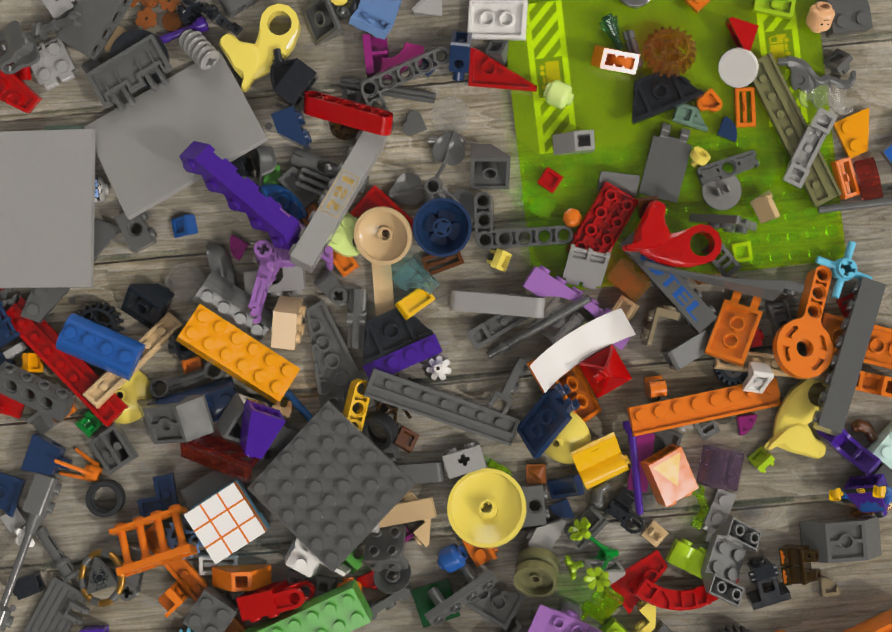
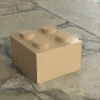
M279 297L273 310L272 348L295 350L297 343H301V337L304 335L305 324L302 321L306 314L303 298Z

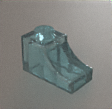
M413 257L392 277L396 285L405 291L410 288H418L431 294L440 286V283Z

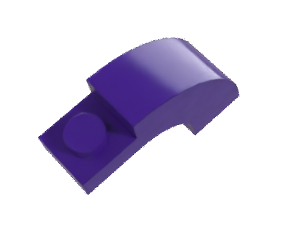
M844 428L842 434L838 436L816 430L817 434L831 448L867 476H870L882 462L877 456L858 443Z

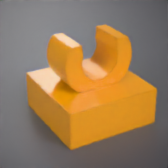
M23 353L21 359H23L21 369L30 373L43 372V360L36 353Z

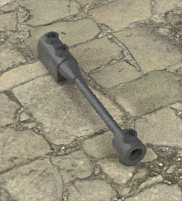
M35 473L22 508V511L29 513L25 535L0 601V631H5L6 627L11 628L14 616H11L12 611L8 607V603L33 534L36 533L47 513L52 514L55 503L52 502L54 494L59 495L62 484H59L60 479L41 473Z

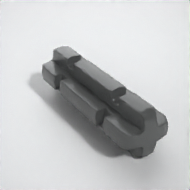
M627 30L623 32L624 41H627L625 43L627 51L641 56L637 40H634V31ZM640 57L637 68H640L644 65L643 60Z

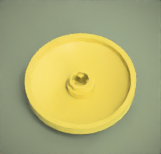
M483 468L464 475L454 485L447 503L448 519L455 533L466 543L478 548H495L508 543L521 530L527 513L526 499L517 481L507 473L491 468Z

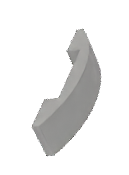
M819 107L794 151L782 179L783 181L800 189L802 188L810 172L809 169L826 135L830 133L838 117L837 115Z

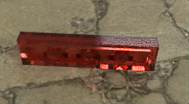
M209 434L200 437L202 440L180 443L181 457L247 483L252 479V467L260 460L256 457H253L249 462L241 459L248 457L243 453L241 446ZM216 444L218 447H209L208 445ZM230 450H231V451H234L235 453L228 454V453H225L224 451H230Z

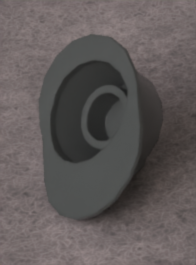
M258 146L251 150L255 165L256 182L259 187H261V177L273 172L277 165L276 155L271 146Z

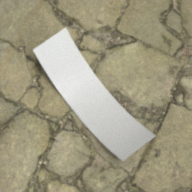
M620 308L604 314L567 334L543 352L530 365V368L546 393L561 376L584 359L611 344L636 334L623 310Z

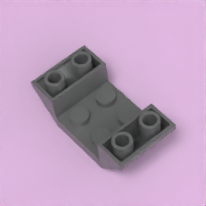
M205 395L187 396L180 403L156 404L155 398L137 401L147 434L154 444L189 442L216 431Z
M877 516L858 517V520L821 522L820 520L799 521L801 545H809V549L818 550L819 560L817 562L866 561L882 555L879 518Z
M730 517L712 534L700 571L706 593L735 607L740 606L745 588L736 584L746 551H757L763 532L734 517Z

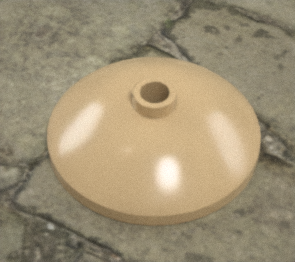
M383 206L374 207L364 212L357 220L354 228V241L358 251L364 258L375 264L390 265L400 261L408 253L412 244V230L406 218L397 210ZM387 230L389 235H385L383 231Z

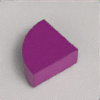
M233 234L230 237V250L233 256L240 261L250 244Z
M756 413L736 416L739 436L747 434L752 429L757 419Z

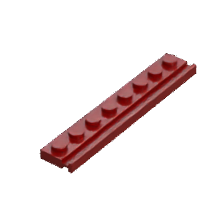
M21 297L17 303L6 311L7 316H10L12 319L11 323L15 330L19 331L20 337L93 414L106 427H109L129 406L114 393L97 409L82 395L100 376L85 361L56 349L59 334L45 319L42 323H38L22 317L21 313L26 300Z

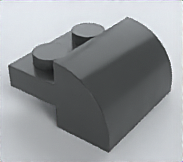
M118 423L112 425L88 442L108 475L113 474L139 457Z

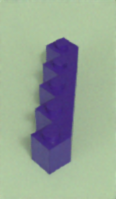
M193 141L179 155L186 172L202 175L208 191L224 194L229 208L246 213L252 228L268 232L274 247L290 251L292 245L300 240L301 228L298 220L292 215L288 217L280 210L282 206L270 196L266 198L258 191L260 187L248 177L244 179L236 172L238 168L226 158L223 160L214 153L215 149L210 144Z

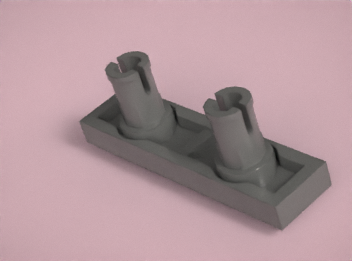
M469 564L463 566L460 572L468 584L446 600L437 587L431 588L428 591V595L436 607L424 615L432 627L443 623L450 614L459 612L463 605L476 600L483 591L492 589L498 581L489 569L478 577Z

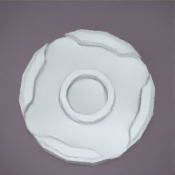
M739 47L727 51L721 57L718 67L722 80L731 87L736 88L748 86L755 80L759 70L756 56L751 51Z

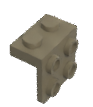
M661 305V308L651 307V310H647L645 321H648L646 329H642L640 335L643 345L651 346L659 317L679 321L680 313L675 312V307Z

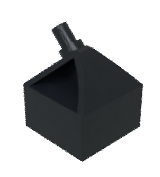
M273 49L274 60H272L273 64L270 70L273 90L277 96L296 109L304 98V93L309 91L318 79L317 72L298 58L284 61L281 49Z

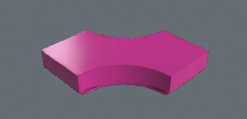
M405 43L402 51L395 57L382 58L380 72L423 53L424 46ZM422 58L418 61V67H421ZM407 66L400 69V75L408 69ZM389 74L382 77L384 80H392Z

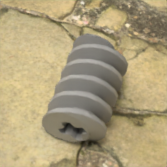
M189 29L180 36L179 46L192 58L200 69L207 70L218 62L220 53L202 36L200 31Z

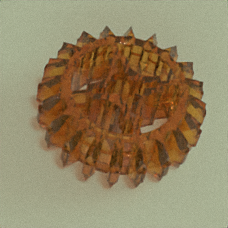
M671 25L668 29H665L663 26L660 28V31L655 29L653 34L648 35L642 51L647 67H653V73L659 71L660 77L663 73L667 74L668 78L671 74L677 77L679 72L684 74L687 69L690 70L692 63L695 62V55L697 53L696 43L692 41V35L686 36V30L681 32L679 26L676 30L672 29ZM679 46L684 50L685 54L678 48ZM654 48L658 50V53L661 55V57L657 56V54L654 51Z

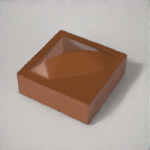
M545 463L526 464V484H546Z

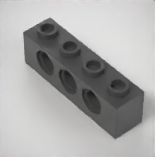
M6 361L0 365L1 394L60 422L71 412L75 397L74 393Z

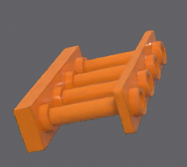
M180 504L171 505L168 507V510L153 511L148 517H136L130 523H118L114 525V528L109 529V534L119 537L124 561L121 567L116 568L117 576L129 577L197 554V546L186 542L180 514L188 512L187 508L180 506ZM172 517L178 539L177 548L174 549L168 548L162 523L163 520ZM155 524L160 547L159 554L153 556L149 552L144 529L145 526ZM133 530L137 531L142 554L141 560L136 562L131 559L126 536L127 532Z

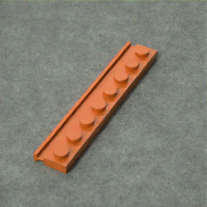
M777 377L772 379L762 394L742 391L743 384L629 407L627 408L630 428H632V436L781 406L782 402L780 401L781 395Z

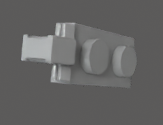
M717 487L703 521V529L706 530L703 537L704 541L710 543L712 534L727 521L736 499V494Z

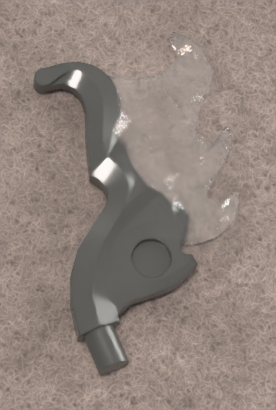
M793 56L777 58L776 63L778 66L787 65L789 67L791 87L793 91L800 89L798 99L803 107L808 108L807 100H810L817 110L819 107L823 108V105H828L835 113L840 115H847L852 112L853 108H847L845 105V96L848 88H851L855 83V70L850 72L848 80H841L827 74L818 76L803 59Z

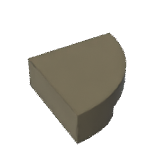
M821 576L819 580L821 597L841 595L840 588L834 581Z

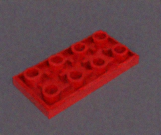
M605 181L575 232L572 241L567 246L566 251L569 252L571 244H574L578 248L587 250L592 248L596 252L610 253L638 205V200Z

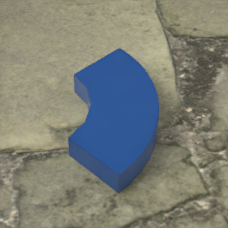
M276 184L261 185L262 194L266 198L270 196L288 214L296 219L308 216L301 201L288 189Z

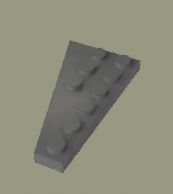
M322 300L306 308L320 409L327 401H330L343 413L350 383L356 378L363 380L364 378L347 348L325 301ZM363 383L358 385V393H361L364 390ZM370 398L367 409L376 405L374 399ZM358 402L353 405V412L359 409Z

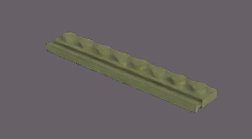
M769 53L757 59L759 70L755 80L751 83L755 87V91L791 160L808 125L772 53ZM819 149L803 184L813 207H817L842 194Z

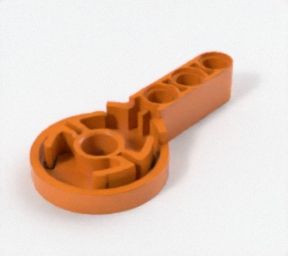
M824 265L807 273L796 319L781 326L773 340V355L776 363L783 372L793 378L809 379L816 377L828 368L832 360V341L828 332L821 324L832 278L831 270ZM817 273L820 274L821 280L818 278ZM808 309L811 311L812 316L809 315ZM798 342L806 346L807 353L805 356H801L798 353Z

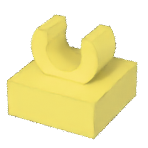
M499 248L490 250L494 257L492 261L487 259L486 262L490 264V267L506 272L512 254Z

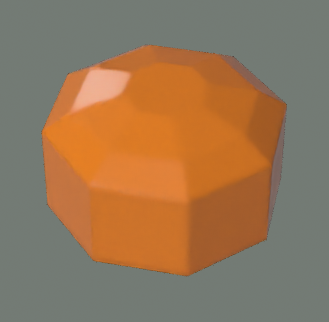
M570 208L564 212L562 221L565 226L574 228L581 223L582 215L579 210Z

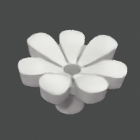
M438 355L436 360L433 358L428 360L431 366L426 368V372L432 373V380H436L439 377L443 381L446 379L445 374H451L452 369L447 367L450 365L449 359L443 361V357Z

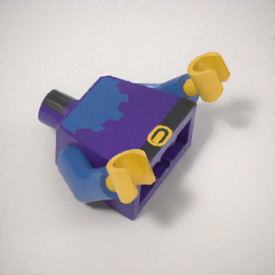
M884 474L850 476L844 489L836 488L835 490H829V500L840 501L841 499H848L855 504L860 512H874L877 518H883L888 513L889 504L892 503V487L888 486Z

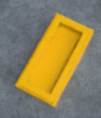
M423 284L398 301L395 306L405 320H408L433 302L435 297L427 286Z

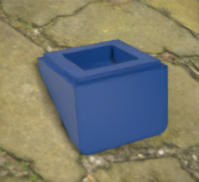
M183 215L171 219L175 238L198 233L195 215Z

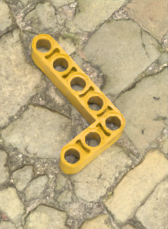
M356 378L350 383L343 414L362 431L370 398L363 395L368 381ZM363 383L364 390L361 393H358L357 387L359 384ZM358 402L359 409L353 412V405Z

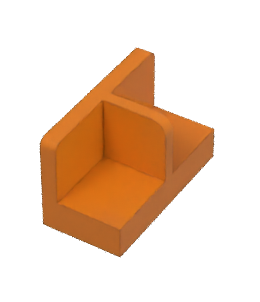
M177 581L158 599L159 603L168 611L164 615L166 618L189 597V594Z

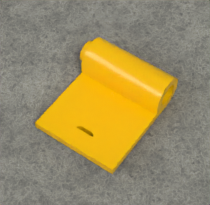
M614 432L589 442L587 445L570 453L586 490L628 471V466L631 464L626 454L622 455Z

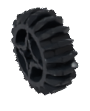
M97 301L95 305L94 302H89V307L83 305V311H76L78 315L86 319L91 314V321L100 325H106L105 327L107 328L112 327V330L118 333L125 330V327H120V324L124 323V319L118 320L121 313L117 312L114 314L116 307L112 306L109 309V303L102 304L101 301ZM97 311L106 314L110 321L104 322L101 316H98Z

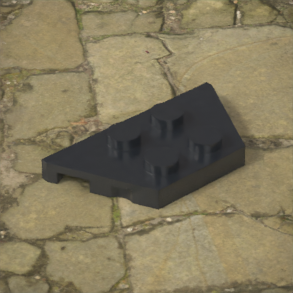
M672 66L634 81L631 123L635 125L703 97L704 93L701 89L698 90L690 83L691 81L681 76Z
M397 308L389 310L365 321L363 363L366 365L434 333L415 316L405 320Z

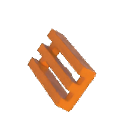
M755 87L734 88L736 128L756 127ZM739 92H741V95H742V121H743V123H740ZM746 92H749L750 123H747Z
M846 157L830 162L835 181L842 193L839 195L840 200L860 195L851 158Z

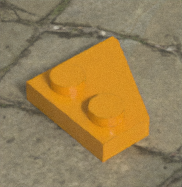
M869 108L835 122L833 125V129L846 157L853 158L868 151Z

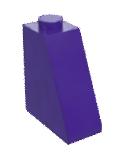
M250 400L245 401L239 443L246 456L250 458H263L286 422L280 410Z

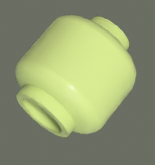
M554 80L546 86L543 97H546L547 104L563 109L566 105H571L574 94H572V87L570 85Z

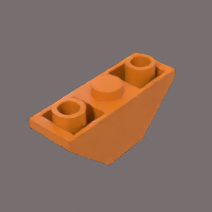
M271 564L212 566V586L227 591H253L272 583Z

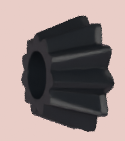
M183 0L180 2V5L177 6V12L184 25H190L196 20L195 18L202 16V11L200 10L203 6L202 2L199 0Z

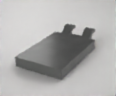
M663 123L659 137H652L638 194L658 196V199L677 203L692 145L686 144L690 130L682 128L679 139L669 137L671 125Z

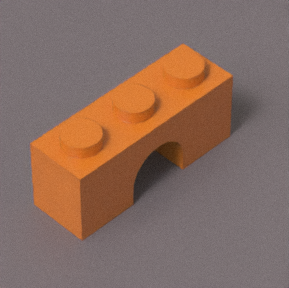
M860 371L855 390L892 398V377Z

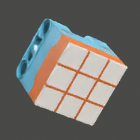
M240 478L235 479L184 514L215 564L256 539L271 527L262 512L259 513L248 496V490Z

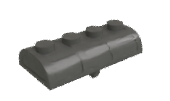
M213 270L190 301L196 306H199V304L203 305L259 342L272 326L273 310L264 305L261 322L253 324L252 320L256 319L257 316H250L252 309H249L248 305L251 296Z

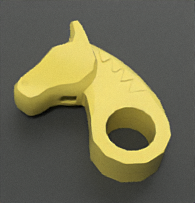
M278 3L269 6L262 13L255 44L239 41L231 33L221 36L219 46L234 70L243 79L242 91L247 92L254 80L270 73L271 65L273 64L272 60H274L273 49L280 48L282 58L285 61L295 48L300 35L301 25L296 12L288 5ZM282 15L290 18L292 24L286 34L275 35L270 32V23L275 17Z
M802 379L789 390L777 411L772 437L764 445L766 450L771 451L775 447H779L786 451L814 459H820L825 455L826 445L813 436L808 426V423L812 421L815 411H818L820 406H815L810 402L808 398L809 389L813 384L818 382L823 384L824 381Z

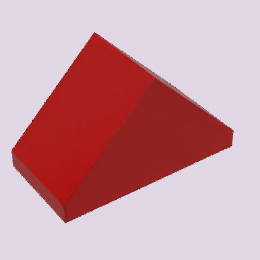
M734 17L729 18L725 25L736 47L751 51L759 25Z

